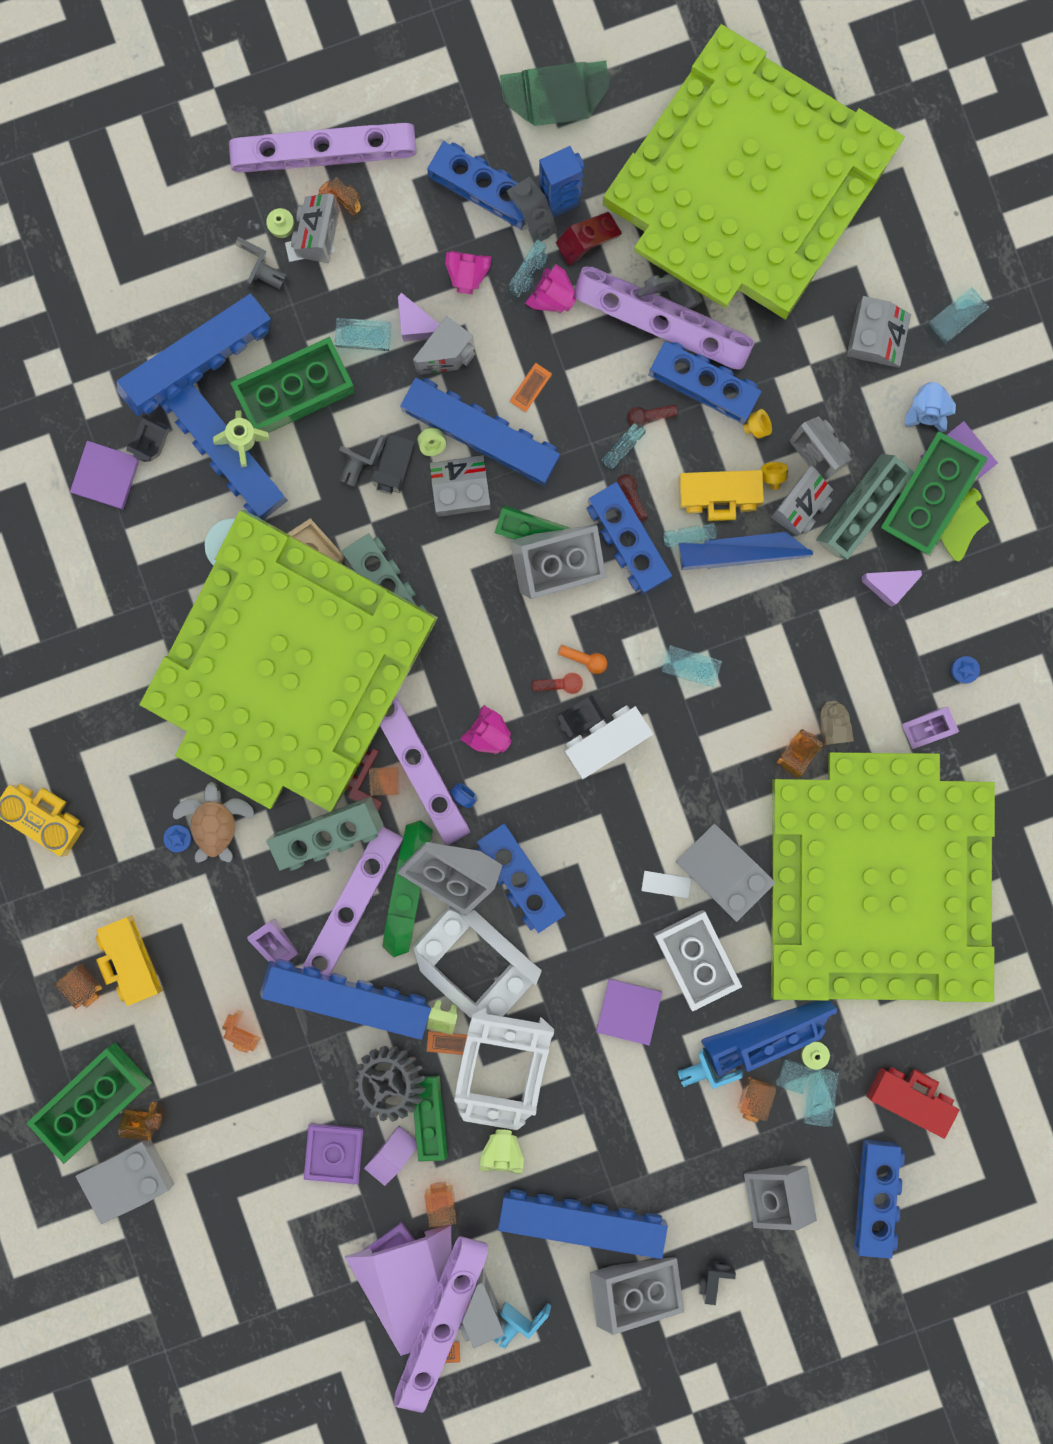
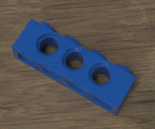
M443 141L427 168L428 177L522 230L525 221L521 212L512 201H504L500 198L503 193L518 184L512 180V176L502 169L496 171L489 167L488 162L479 156L473 158L466 154L464 148L454 142L449 144ZM457 166H465L468 169L464 174H456L454 172ZM481 179H487L491 184L486 188H481L477 185V182Z
M571 146L539 160V189L546 196L553 218L580 205L581 187H583L582 178H584L582 169H585L580 154L578 152L574 154Z
M664 341L649 370L648 376L744 425L762 392L757 389L758 385L751 380L743 379L742 381L734 377V373L726 367L719 366L717 368L709 364L710 360L703 355L695 354L694 356L686 352L685 348L677 342L669 343ZM677 363H685L689 371L685 374H680L675 370V365ZM708 375L711 377L713 384L711 386H703L699 382V377ZM727 387L733 388L737 393V397L734 399L726 398L723 394V389Z
M617 482L588 498L589 506L586 507L587 512L594 522L598 520L603 529L600 533L607 545L612 543L617 552L614 554V557L621 568L626 567L631 576L627 579L635 592L639 590L644 595L672 577ZM615 510L621 515V520L618 523H610L606 519V513ZM623 534L632 535L635 540L634 545L630 547L623 546L620 543V536ZM644 557L648 561V568L646 570L636 569L633 563L634 559Z
M505 823L477 841L480 847L476 850L481 851L497 861L496 853L500 849H507L511 852L512 859L508 864H502L497 882L499 885L505 883L510 890L506 895L515 908L518 906L522 908L526 914L522 919L530 931L536 929L539 934L566 915ZM515 872H523L527 876V882L524 886L517 887L513 885L511 877ZM534 894L540 896L543 901L541 907L535 910L530 909L526 903L527 898Z
M863 1139L854 1249L859 1256L892 1259L893 1250H897L898 1236L897 1233H894L895 1223H899L900 1207L897 1206V1195L902 1193V1179L899 1178V1169L904 1166L905 1154L896 1142ZM882 1165H887L889 1167L888 1173L884 1177H877V1169ZM886 1193L884 1203L880 1205L874 1204V1198L877 1194ZM876 1221H884V1227L881 1231H872V1226Z

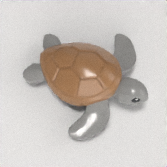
M210 782L204 789L205 803L201 804L194 799H186L178 804L173 811L174 819H179L189 814L193 815L191 832L196 844L199 846V850L195 854V860L198 863L205 861L208 856L216 857L218 855L221 860L231 862L233 855L227 846L230 844L235 833L236 824L233 814H239L249 819L254 816L253 808L239 798H233L221 804L220 789L214 782Z

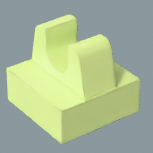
M437 1000L434 1007L431 1008L426 1029L453 1035L458 1016L457 1006L452 1004L450 1011L445 1012L440 1008L441 1001Z

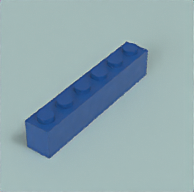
M250 293L117 380V392L137 417L144 412L149 414L165 398L172 399L178 395L181 388L186 384L198 382L203 377V373L211 368L212 370L219 368L230 355H238L243 352L248 343L253 340L259 341L269 333L271 318Z
M415 377L400 405L402 412L432 428L441 430L443 434L545 487L560 459V454L556 452L557 447L546 441H543L541 444L533 440L534 436L524 429L519 428L516 431L508 427L510 423L499 416H495L494 419L485 414V409L474 403H471L469 406L461 402L462 398L452 391L448 390L446 393L437 389L438 385L427 378L420 380Z
M188 383L183 386L179 394L174 398H165L159 402L168 414L173 411L178 417L175 423L185 435L190 432L196 439L192 444L202 456L205 453L210 456L213 461L209 465L220 477L224 473L230 481L226 485L236 497L241 494L247 501L243 506L249 513L255 516L258 515L262 520H265L288 501L248 451H245L247 467H241L238 451L233 450L229 444L214 445L213 437L225 431L227 425L193 384Z
M277 959V962L269 960L260 990L262 999L422 1040L431 1011L430 1005L423 996L410 994L407 997L400 995V991L394 988L384 987L381 990L373 988L372 983L364 980H357V983L346 981L347 977L341 974L331 973L330 976L320 974V970L314 967L304 966V969L293 967L294 963L284 959Z
M511 1189L510 1193L504 1192L498 1231L658 1259L663 1258L668 1225L666 1220L662 1219V1216L659 1214L646 1213V1216L636 1215L635 1211L626 1208L612 1211L608 1210V1206L593 1203L589 1207L581 1205L580 1201L574 1199H565L564 1202L553 1200L554 1197L546 1194H538L537 1197L526 1196L527 1193L525 1191Z

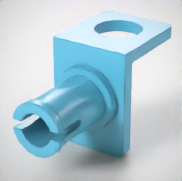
M704 1048L699 1051V1064L678 1070L679 1078L683 1080L681 1081L683 1087L707 1079L712 1089L739 1080L743 1076V1070L739 1069L721 1077H716Z
M505 1302L500 1316L506 1320L505 1334L495 1339L494 1342L498 1344L501 1340L502 1343L499 1346L506 1348L518 1332L529 1339L548 1318L551 1305L547 1303L531 1322L508 1302Z

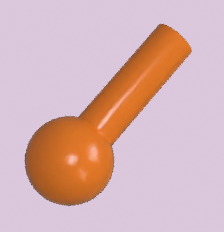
M562 644L558 649V655L586 665L588 671L592 674H601L607 668V659L601 653L588 655Z

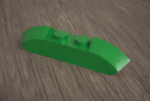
M421 820L406 825L398 859L382 947L393 958L408 953L412 941L422 888L398 874V870L426 842L431 843L433 830Z

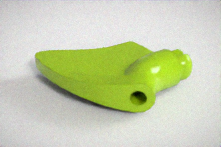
M971 488L941 538L945 549L957 562L961 561L975 533L989 523L988 518L976 504L981 500L982 496L975 488Z

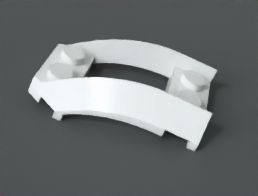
M449 905L413 945L420 972L470 1018H472V1014L485 1007L486 1014L503 1017L533 983L537 984L542 971L490 925L475 909L465 915ZM470 926L511 963L476 1003L434 966Z
M486 1007L472 1014L454 1102L459 1107V1113L463 1121L518 1130L525 1124L527 1118L531 1115H536L540 1086L551 1038L554 1034V1029L544 1019L540 1017L539 1023L486 1014ZM480 1043L531 1051L521 1102L470 1093Z

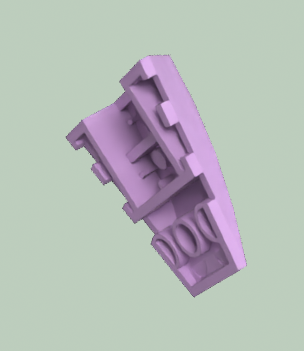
M451 1224L425 1231L426 1237L379 1252L372 1253L370 1248L345 1256L346 1261L400 1356L411 1353L452 1252Z

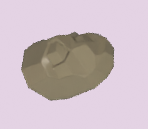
M836 701L826 702L822 707L820 716L824 745L854 741L849 713L844 705Z

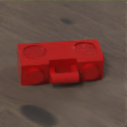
M890 1067L889 1071L880 1068L866 1097L887 1110L945 1139L960 1109L953 1105L954 1099L941 1092H939L938 1096L934 1095L939 1082L915 1069L912 1070L906 1081L904 1079L906 1074L893 1067ZM915 1082L928 1088L925 1094L913 1088Z

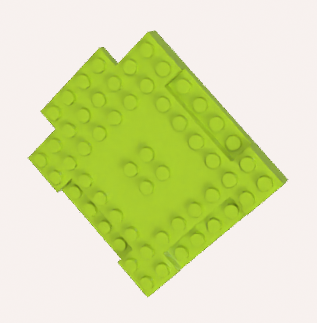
M721 24L635 154L632 153L604 194L602 205L644 231V234L634 247V252L725 309L739 290L786 320L901 147L905 136L860 108L855 112L766 58L767 51Z
M239 510L214 559L216 562L168 656L163 658L139 705L187 731L175 754L176 757L269 809L273 808L283 787H286L325 810L332 812L341 800L438 617L246 510Z
M830 752L828 753V780L772 779V880L775 884L772 886L771 998L773 1000L860 999L994 1002L992 837H995V782L940 781V754Z

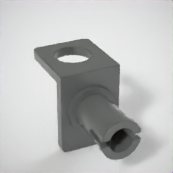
M237 237L236 246L259 257L247 280L246 287L251 288L254 280L260 279L280 290L287 274L265 264V250Z
M380 435L370 458L347 447L340 446L339 451L346 453L349 459L339 480L355 487L363 465L377 464L387 441V436Z

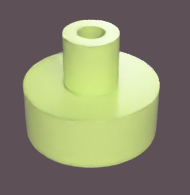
M275 209L267 217V227L273 236L286 238L294 231L295 222L293 216L286 209Z
M428 427L418 436L417 441L420 451L426 456L438 455L446 447L444 434L437 428Z
M815 1041L802 1047L801 1059L807 1067L818 1070L827 1065L830 1054L828 1048L823 1043Z

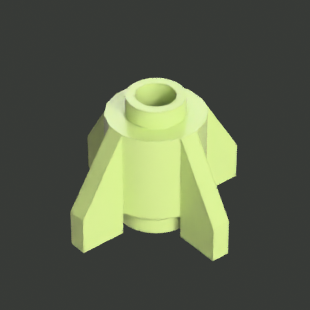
M241 410L236 411L235 419L227 424L225 431L213 437L214 445L229 444L233 450L239 452L241 467H247L245 451L252 448L255 440L256 442L269 441V433L253 428L248 420L242 418ZM239 432H243V433H244L243 435L238 436V433H239Z
M496 1130L495 1134L490 1135V1139L480 1156V1171L523 1174L524 1157L517 1142V1137L512 1135V1131Z

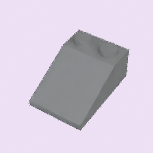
M818 416L804 422L789 441L809 467H814L826 481L845 467L852 459L849 456L851 452L846 444L842 441L839 443L834 437V429L827 420L822 421Z
M597 525L538 533L510 541L519 591L530 599L606 578Z
M715 824L676 861L736 922L775 884Z
M426 842L398 870V874L467 915L495 889L502 864L481 851Z
M149 1136L76 1175L101 1224L153 1200L169 1191L174 1185Z
M675 1257L612 1265L590 1272L597 1327L612 1335L684 1313L678 1262Z

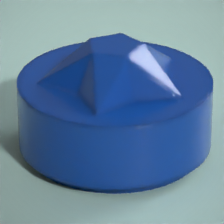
M960 657L952 663L951 675L958 683H971L980 674V666L972 657Z
M456 783L450 790L457 805L472 808L478 800L476 794L462 783Z
M173 825L164 834V844L172 852L185 851L192 843V833L186 826Z

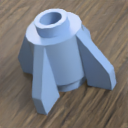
M926 383L919 388L914 396L913 404L905 417V425L910 427L921 422L926 425H935L939 431L945 432L947 431L946 416L955 414L956 404L947 390L939 383Z

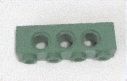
M881 454L816 541L835 557L848 560L914 472L897 456Z
M368 533L342 550V553L355 572L380 586L388 580L395 582L396 588L393 593L415 604L412 599L416 596L415 592L408 582L402 584L397 575L401 571L393 559L387 561L382 554L386 548L378 536L372 539ZM371 558H377L381 562L380 568L377 571L371 572L366 568V564ZM422 604L418 606L426 611Z
M370 796L276 832L266 842L279 871L288 867L292 871L305 865L304 861L313 858L314 861H319L329 856L330 851L338 849V852L346 851L354 846V842L362 840L363 843L372 841L378 837V833L384 825ZM345 822L353 823L356 831H350L346 827ZM321 831L328 832L331 835L332 841L325 840L321 835ZM297 840L303 841L307 846V850L301 849L297 844Z

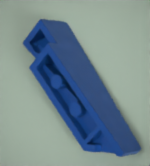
M787 532L708 540L704 544L678 543L681 571L774 562L813 556L812 550L807 549Z
M817 1000L703 1038L701 1042L718 1077L725 1075L741 1064L749 1072L822 1039L826 1032L824 1025L829 1016L837 1013V1008L830 1000Z

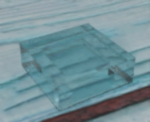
M784 1058L776 1085L803 1095L811 1068Z

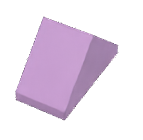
M401 293L398 296L403 341L429 339L440 324Z
M921 570L866 573L862 576V582L892 607L922 576Z
M948 706L938 708L902 724L912 749L959 732Z
M276 919L268 922L247 937L248 941L268 962L269 960L277 962V959L289 961L298 955L296 948Z
M399 1125L364 1169L385 1186L403 1168L416 1150V1139Z

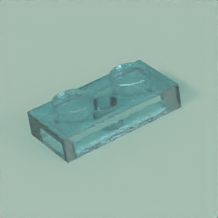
M538 239L536 240L511 280L509 293L518 298L522 291L526 293L534 280L531 277L536 268L541 270L548 258L545 254L546 244Z
M971 287L931 320L929 325L942 341L947 344L982 315L989 306Z
M337 318L335 347L390 351L391 322Z
M669 646L661 672L714 688L722 661Z
M810 1068L803 1118L804 1124L832 1128L839 1077L838 1071Z

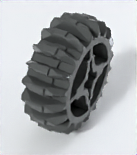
M382 1046L379 1050H371L369 1052L370 1056L365 1055L361 1058L363 1064L360 1063L355 1067L360 1073L352 1077L353 1080L358 1082V1085L353 1086L352 1090L359 1091L360 1093L355 1101L363 1100L364 1105L361 1110L366 1111L370 1108V1117L374 1118L379 1114L380 1121H385L388 1117L392 1122L398 1120V1117L403 1119L408 1116V1112L412 1113L416 1110L415 1104H419L423 1100L419 1094L425 1092L426 1088L419 1085V1083L425 1081L426 1077L418 1075V1072L422 1070V1066L415 1067L413 1063L416 1057L412 1056L407 1059L408 1050L404 1049L399 1052L397 1046H393L390 1049L387 1046ZM380 1062L393 1064L386 1072L375 1069ZM402 1073L404 1075L406 1083L402 1079ZM391 1095L403 1098L398 1105L385 1103Z

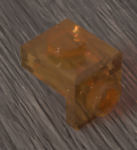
M337 177L332 182L329 180L320 187L318 195L334 194L353 216L361 210L358 200L360 196L351 185L346 187Z
M801 729L790 740L777 763L799 778L803 775L815 754L821 750L823 743L812 733Z
M237 1010L234 1015L229 1014L222 1027L226 1031L223 1038L234 1043L233 1047L239 1051L248 1053L250 1050L253 1052L258 1047L261 1038L237 1027L243 1014L242 1011Z
M151 1102L148 1112L125 1110L118 1128V1137L151 1141L154 1131L160 1129L162 1114L157 1113V1102Z

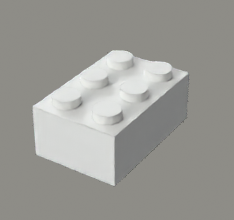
M626 705L612 714L614 720L606 724L603 720L589 729L591 735L585 739L579 735L566 744L569 749L564 751L581 779L586 778L653 735L636 706L629 709Z
M698 911L654 933L660 949L692 1011L742 987L705 911Z

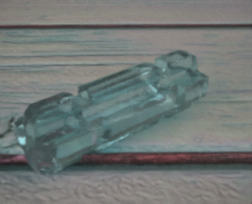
M638 422L634 423L629 429V433L626 432L612 447V451H608L603 457L602 462L608 468L613 469L619 463V459H623L635 446L636 440H640L645 435V428Z
M714 523L703 524L704 527L702 528L698 525L678 529V532H675V530L665 531L663 534L665 546L673 547L677 546V543L701 542L702 538L706 540L717 538L716 526Z

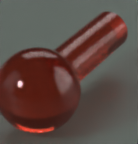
M677 404L650 410L634 407L628 412L627 421L633 428H642L648 421L678 415Z
M630 474L621 475L616 482L627 497L640 522L648 519V516L636 493L637 480Z
M568 673L563 679L532 680L533 691L563 689L569 694H576L583 687L582 677L577 673Z

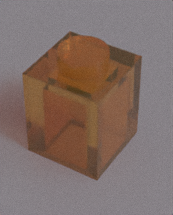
M399 767L369 768L370 796L400 795Z
M83 964L75 966L54 984L75 1009L83 1005L85 1008L91 1006L99 999L97 993L103 989Z
M747 1077L737 1106L739 1112L743 1113L742 1117L758 1123L759 1119L767 1121L777 1089L771 1084Z
M446 1182L431 1184L424 1194L429 1228L456 1224L457 1211L453 1185L446 1186Z

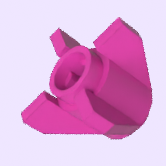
M456 251L446 252L445 264L452 281V286L457 287L458 293L473 294V289H479L480 283L490 269L492 256Z
M557 264L551 270L546 267L543 271L542 279L525 304L536 310L553 311L559 314L564 310L568 312L576 301L574 297L575 290L564 269Z
M483 705L478 715L479 718L474 722L471 729L461 736L460 740L476 751L498 754L500 751L504 752L511 744V732L508 730L500 714Z

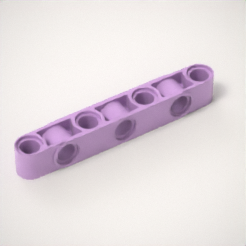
M410 123L239 137L229 141L231 170L235 172L408 158L417 153L414 125ZM374 139L383 141L379 147H372L370 143ZM320 144L329 145V148L324 152L316 150ZM271 148L275 150L272 156H263V152L266 149Z
M587 266L582 268L574 289V297L579 301L667 341L677 342L685 349L730 368L742 369L745 366L754 346L753 339L746 334L657 294L639 297L637 291L641 287L594 267ZM609 293L615 294L618 299L611 297ZM659 315L666 317L668 321L662 320ZM709 337L716 339L717 342L710 341Z
M396 696L393 701L394 713L389 717H385L380 726L439 834L448 846L470 834L471 831ZM412 749H417L421 754L420 762L415 765L409 764L406 759L407 753ZM437 797L445 798L448 803L447 809L442 813L436 812L432 806L434 799Z
M383 827L379 831L378 837L369 842L301 969H304V966L316 968L314 958L316 956H323L326 958L328 966L326 969L320 970V974L330 976L403 840L402 836ZM373 858L379 862L380 869L378 873L372 874L367 871L366 862L368 859ZM343 907L352 909L354 913L352 921L346 922L341 919L340 910Z
M461 1236L457 1238L397 1386L394 1399L395 1407L420 1413L425 1411L485 1264L488 1253L487 1243Z

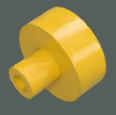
M763 409L750 413L748 417L749 423L743 426L746 434L753 433L758 439L766 437L772 432L771 420Z
M769 462L761 467L763 482L770 484V489L772 490L780 489L781 483L788 479V466L783 462Z

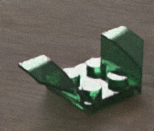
M606 60L547 66L500 75L503 103L533 126L588 119L610 88Z

